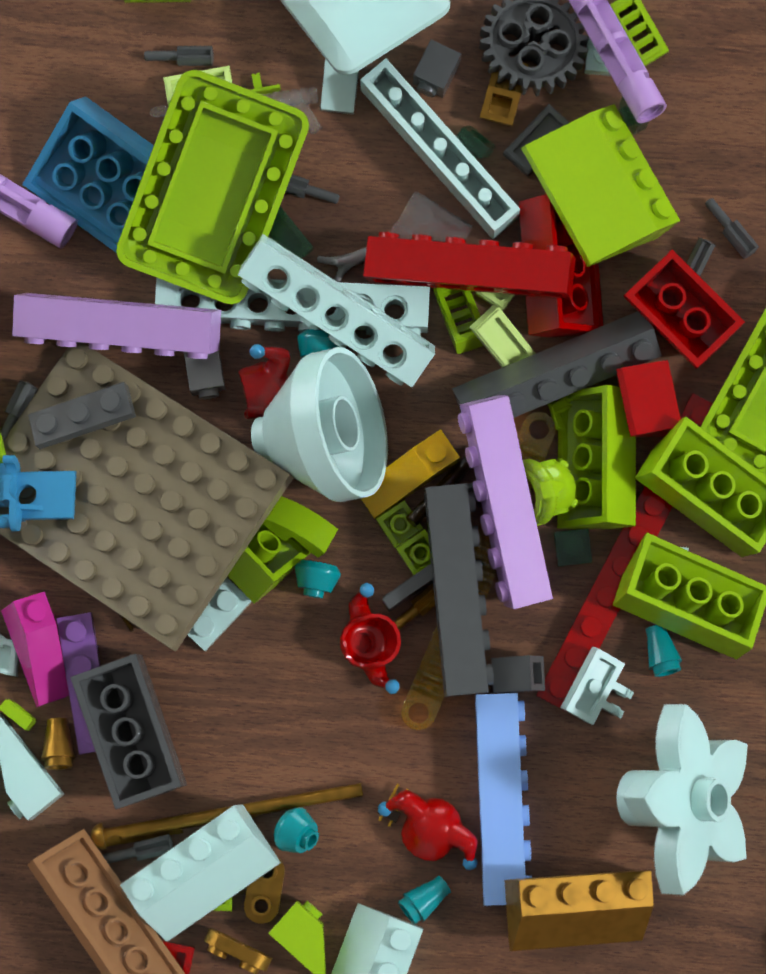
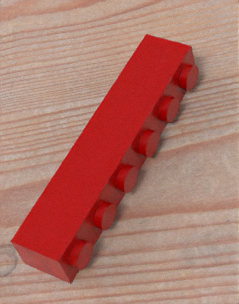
M379 232L378 237L368 236L363 277L370 283L427 286L431 288L571 299L576 258L572 252H567V247L559 245H547V250L533 249L534 245L522 242L513 243V247L499 246V242L493 240H479V245L466 244L465 239L457 237H446L445 242L432 241V237L427 235L414 234L412 239H401L397 233Z

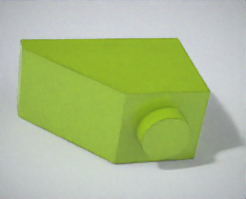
M297 900L268 934L313 974H326L324 923L319 920L322 913L308 900L304 904Z

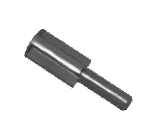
M177 46V51H145L144 59L146 61H177L178 66H212L214 51L212 46Z
M293 174L285 193L304 198L307 194L337 204L340 198L339 194L309 185V179Z
M713 198L707 200L705 205L725 228L722 232L742 258L746 259L754 254L759 246L739 221L735 220L732 222Z
M698 237V241L687 264L701 276L716 246L712 242Z
M19 381L4 411L9 415L1 429L3 443L18 418L38 391L34 385L26 381Z
M168 833L164 836L134 842V847L103 854V857L108 864L134 857L140 861L165 854L173 848V841Z

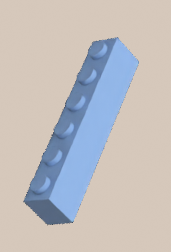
M518 693L476 694L475 714L483 905H506L505 880L532 878V875H525V861H531L530 840H524L523 826H530L529 805H522V791H528L527 770H521L520 756H527L526 735H519V721H525L524 700H518Z

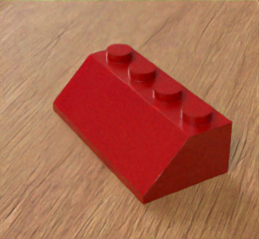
M547 194L519 201L522 243L534 245L533 249L547 250V245L564 246L568 248L567 252H572L576 258L571 299L526 295L528 334L549 338L580 336L603 326L599 263L589 267L586 266Z

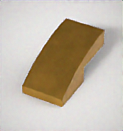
M497 71L491 74L480 119L512 127L521 96V86L516 85L511 91L508 90L510 81L506 79L501 83H497L499 75Z

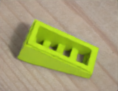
M617 0L610 4L645 66L669 52L641 0ZM631 7L633 10L631 13L622 18L619 16V13ZM638 18L641 23L627 30L626 25ZM645 30L647 31V36L637 42L633 41V37ZM653 41L656 46L641 55L639 49Z
M433 288L456 353L462 354L484 346L469 328L481 317L471 291ZM462 291L463 296L446 302L445 297ZM467 304L468 308L456 311L454 313L450 312V310ZM468 318L473 320L458 326L455 324Z

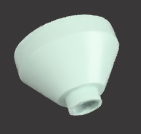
M336 347L304 356L268 405L263 417H258L253 421L251 427L253 449L259 455L291 474L294 479L332 501L345 502L372 496L383 482L388 459L386 422L375 384L360 359L348 349Z

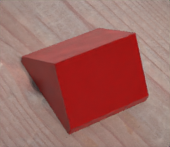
M668 360L616 369L630 437L666 436L681 420Z

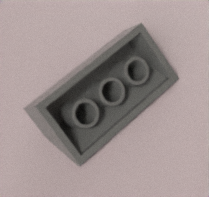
M135 653L70 677L115 810L187 786L143 655Z

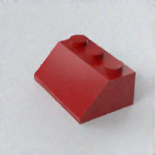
M673 249L623 296L695 369L699 368L713 356L745 323Z

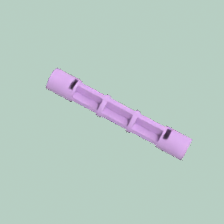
M568 0L636 122H649L662 114L667 108V104L654 81L649 78V72L608 0Z
M0 175V213L62 249L72 237L78 220L52 204L48 205L45 200L37 197L5 176Z

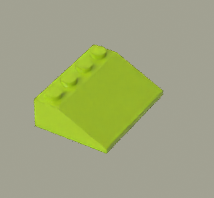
M615 104L590 112L521 148L587 267L653 241L680 222L678 215Z

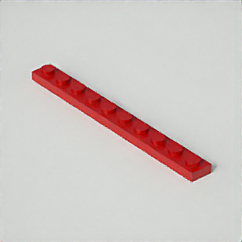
M692 393L680 418L682 419L686 416L700 427L713 403ZM645 485L636 501V526L622 528L545 676V691H538L536 697L561 710L563 709L560 707L591 647H601L620 608L613 606V602L622 575L643 536L649 533L657 537L673 507Z

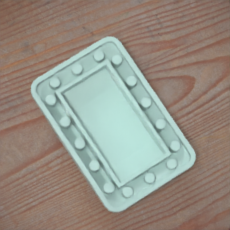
M280 0L337 73L343 75L358 72L441 19L448 13L451 5L450 0Z

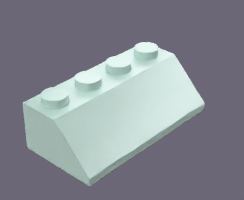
M233 805L120 884L137 913L168 942L281 862L244 805Z
M358 903L331 974H407L423 932V927Z

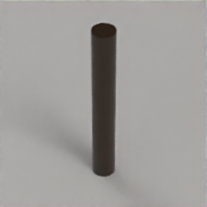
M466 455L436 486L457 484L471 469ZM424 499L406 517V520L414 527L426 517Z

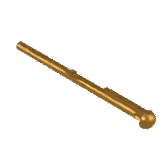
M361 783L239 805H244L250 816L254 818L257 815L361 797L363 796ZM232 806L105 829L101 822L93 827L91 839L96 847L107 849L108 846L164 836L168 833L170 835L183 833V828L208 824Z

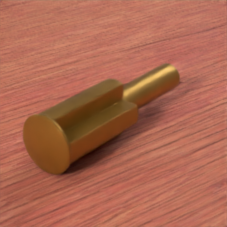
M433 583L411 601L412 607L394 621L398 630L419 613L424 616L435 606Z

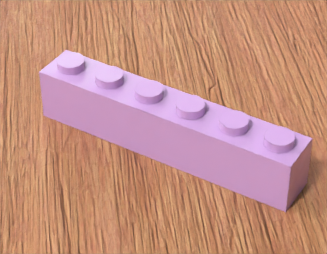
M35 293L14 295L12 336L24 337V343L44 344L45 339L56 340V346L77 347V342L89 343V349L109 350V345L121 346V351L127 353H142V348L154 349V355L175 356V351L187 352V358L208 359V354L219 351L221 310Z
M496 395L460 404L461 413L458 414V423L461 432L467 436L469 447L465 449V454L470 468H474L476 481L473 482V490L477 501H481L484 515L480 516V521L484 534L489 535L491 548L488 549V558L491 567L496 569L499 581L495 583L497 597L501 603H504V606L512 609L551 600L553 596L509 396Z

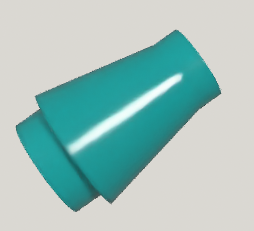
M658 625L646 628L649 670H653L654 677H664L681 671L680 662H682V659L667 629Z
M437 876L435 879L404 893V898L398 901V905L405 916L415 925L420 920L424 922L441 901L451 893V890L441 876Z

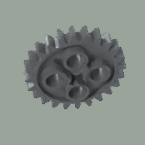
M502 0V7L496 4L493 5L492 15L486 14L485 26L481 27L480 36L483 39L480 40L479 49L485 50L482 55V62H491L488 73L499 72L497 83L508 79L510 81L508 90L511 91L516 85H520L522 95L526 94L529 87L533 88L536 96H539L541 87H545L547 92L552 94L555 83L564 89L567 82L566 78L572 81L575 80L576 70H582L584 65L582 59H585L588 53V49L584 46L587 45L589 36L582 35L585 29L581 23L576 24L579 19L576 13H568L570 2L560 6L558 5L559 0H514L513 2L511 0ZM540 18L545 24H535L531 19ZM553 28H558V30L549 32ZM512 34L518 40L509 41L503 35ZM551 44L561 45V46L564 48V50H563V51L553 50V49L550 47V45H551ZM519 53L517 56L513 58L509 56ZM522 61H533L537 67L529 68Z

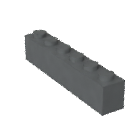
M637 311L452 388L460 413V404L496 395L509 396L514 418L617 375L616 369L644 364L661 357L662 354L654 328Z
M467 483L425 487L423 492L444 697L489 692L488 685H494L492 664H486L485 650H490V637L488 629L482 630L481 616L487 615L485 595H479L477 581H483L481 560L475 561L474 547L479 546L478 526L471 525L470 512H476L474 491L468 492Z

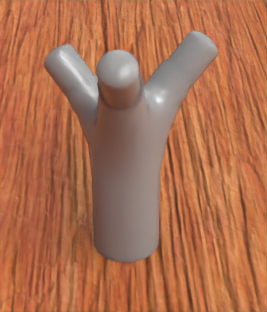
M367 247L340 256H318L317 262L336 265L338 271L334 280L340 282L343 275L349 269L365 262Z

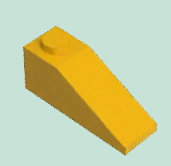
M440 429L387 466L383 482L376 493L360 499L375 519L455 466L460 461V456Z

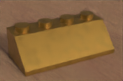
M651 870L505 880L509 951L643 941L654 907Z

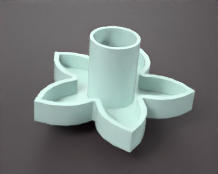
M664 704L656 734V755L659 771H628L621 778L617 789L618 811L622 820L627 825L658 827L654 847L656 877L662 894L684 895L698 882L707 860L737 862L746 859L744 830L737 811L731 805V797L739 788L743 778L748 744L738 740H708L705 727L700 718L686 704Z

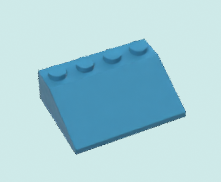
M85 96L69 102L22 185L48 204H52L77 219L78 226L116 252L120 235L154 145Z

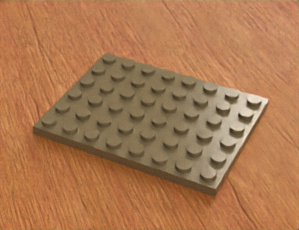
M77 342V347H68L4 441L6 455H15L17 457L21 472L76 471L74 519L25 520V522H21L20 531L0 528V534L176 652L294 477L94 349H89V346L83 342ZM122 382L128 385L136 417L43 449L35 446L28 414ZM31 487L22 490L19 496L20 503H32L36 498V490ZM0 507V514H9V507Z

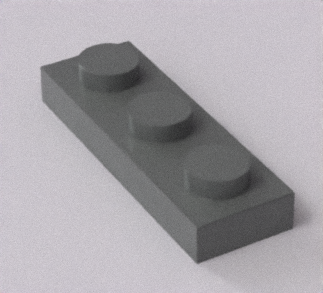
M122 382L28 414L35 446L43 449L132 419L136 415L128 385Z

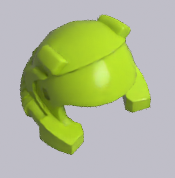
M561 458L557 459V461L556 459H550L542 462H537L533 459L523 460L526 477L535 491L536 503L533 510L537 526L546 524L553 516L567 513L569 509L576 507L578 500L575 498L576 483L574 476L567 468L569 466L567 461Z

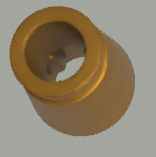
M47 719L41 756L45 769H70L73 767L72 760H75L76 757L68 719Z

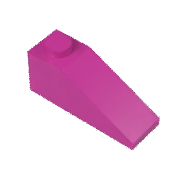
M45 591L13 601L1 612L36 707L68 697L69 690L57 624Z

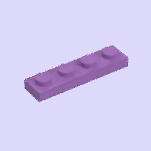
M91 612L57 618L80 755L96 751L70 677L101 666L93 616Z

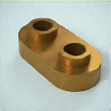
M279 857L278 859L281 863L273 868L274 873L272 877L265 878L262 876L247 886L244 910L247 917L255 923H268L276 917L279 911L285 875V867ZM259 899H263L268 903V909L264 913H260L255 909V903Z
M209 928L204 942L209 944L207 951L223 959H226L229 954L241 960L238 965L239 967L253 974H258L259 970L267 971L273 959L265 953L213 928Z

